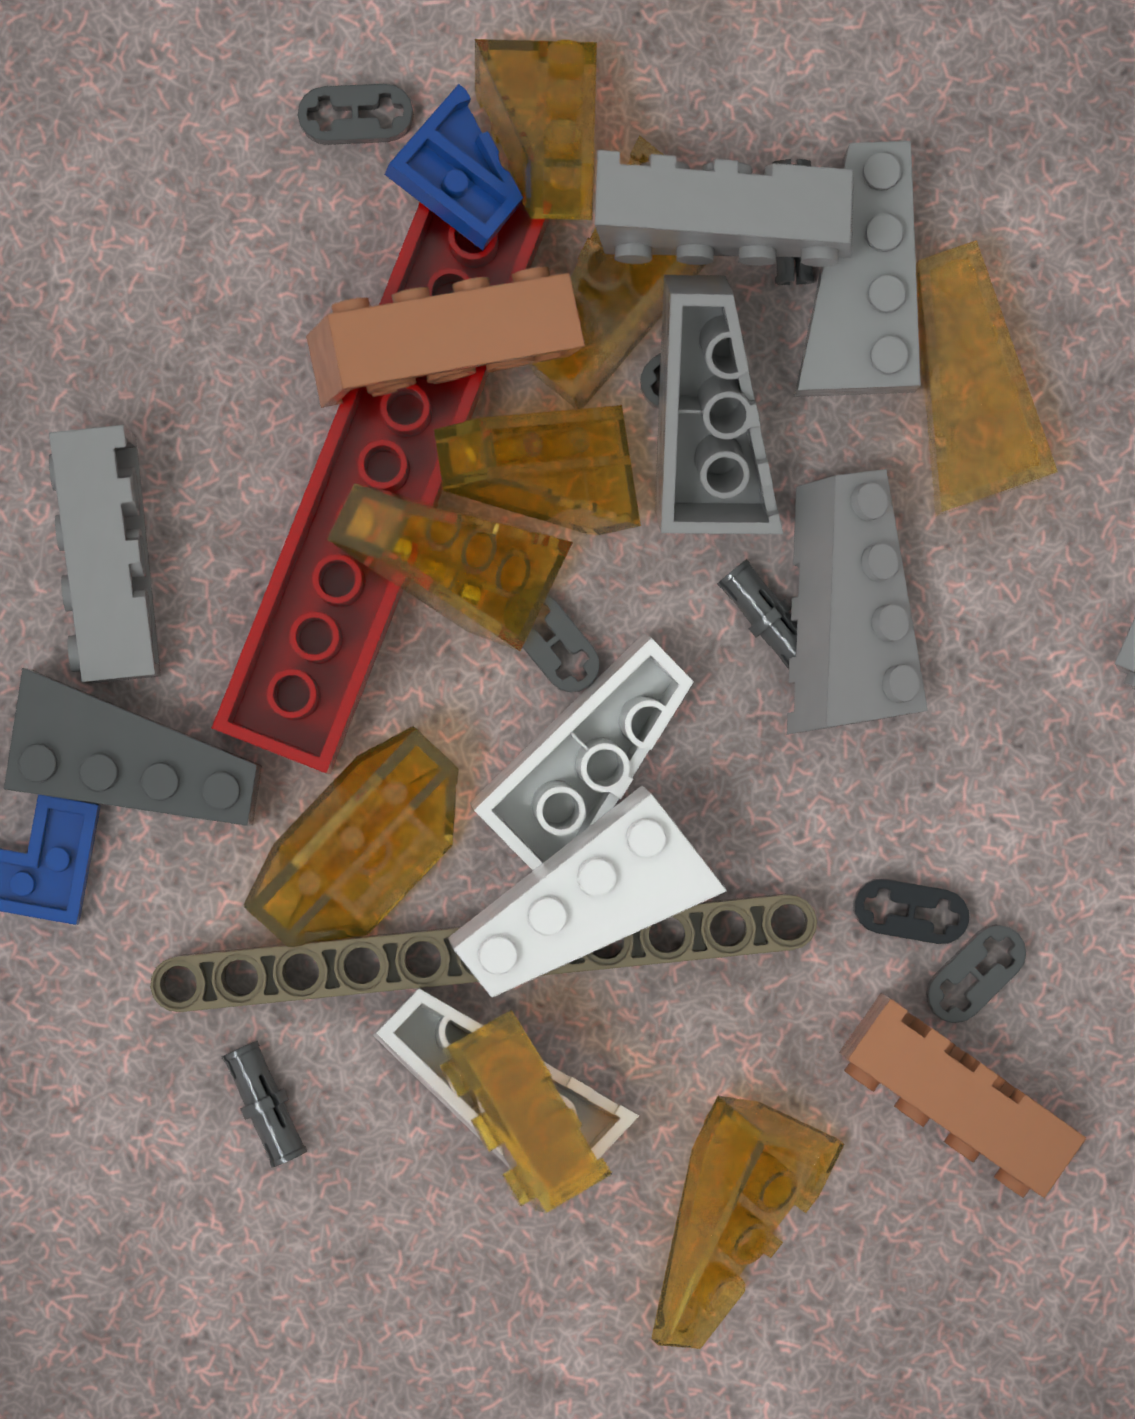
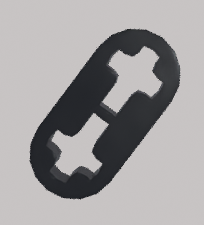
M873 879L864 883L857 890L853 900V912L857 921L865 929L877 934L935 944H949L958 940L964 934L969 923V910L965 901L958 894L940 888L888 879ZM879 888H885L889 890L888 898L890 901L908 905L906 916L886 914L883 924H876L873 922V912L864 909L865 899L876 898ZM939 899L949 900L948 910L958 915L956 925H946L943 934L933 933L934 924L932 922L914 918L916 906L933 909L937 907Z

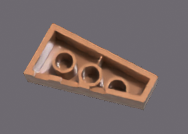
M536 267L512 274V283L490 286L489 277H478L454 283L452 285L453 293L430 296L428 287H420L393 294V303L370 307L368 298H355L331 305L333 313L327 314L306 335L321 408L343 404L342 398L354 388L366 386L367 392L372 394V397L396 393L398 389L416 384L415 377L426 376L428 383L439 384L473 375L476 373L475 367L486 365L487 372L492 373L573 355L585 345L570 273L550 276L548 267Z
M880 993L839 1051L840 1054L850 1061L844 1070L847 1074L873 1092L881 1083L900 1096L894 1107L922 1127L927 1124L930 1118L944 1127L950 1133L943 1142L974 1163L981 1153L998 1165L1000 1168L994 1175V1178L1022 1198L1026 1196L1030 1189L1045 1198L1086 1140V1137L882 993Z

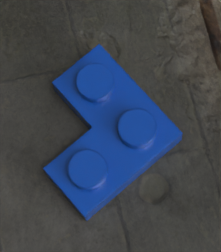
M38 795L28 852L24 853L0 848L1 912L73 925L80 923L100 814V804Z

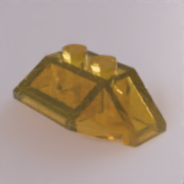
M414 726L357 755L272 845L243 904L244 908L287 947L302 946L308 942L332 941L368 935L452 847L456 808V784H458L459 768Z

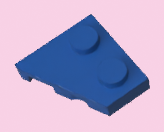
M458 84L393 158L384 175L483 250L519 208L523 196L511 173L500 164L499 151L489 132L482 133L468 107L471 98L467 90Z

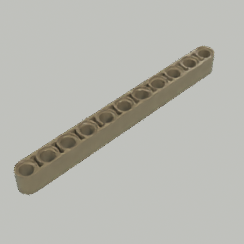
M792 894L702 902L671 916L679 920L684 930L683 940L674 950L661 951L655 948L649 939V930L651 928L649 926L625 937L623 946L614 956L600 957L591 952L543 975L795 950L804 947L812 940L817 928V917L814 909L806 900ZM786 904L799 907L805 918L801 933L790 939L778 937L773 932L771 926L775 910ZM726 910L735 911L743 919V935L734 944L721 945L715 942L710 932L713 918L719 912ZM460 926L178 955L164 960L156 967L151 976L150 989L153 998L161 1007L173 1012H188L479 981L453 950L448 940L449 936L462 927ZM420 941L435 945L441 956L439 969L427 976L418 975L413 972L406 960L410 946ZM360 947L368 948L377 955L380 969L376 978L362 982L352 978L348 973L346 967L347 957L353 949ZM306 954L317 963L319 974L313 986L301 988L289 981L286 974V964L293 955ZM235 960H245L256 969L258 975L257 985L250 993L239 994L231 990L227 985L225 978L226 970L229 964ZM175 966L185 967L195 976L197 982L196 991L190 999L178 1000L172 997L166 989V975Z

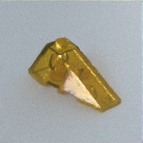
M717 1096L691 1150L651 1337L657 1345L702 1348L744 1294L745 1282L740 1277V1274L747 1265L758 1260L763 1254L772 1258L783 1243L772 1233L794 1205L804 1213H807L819 1197L845 1145L836 1137L761 1102Z

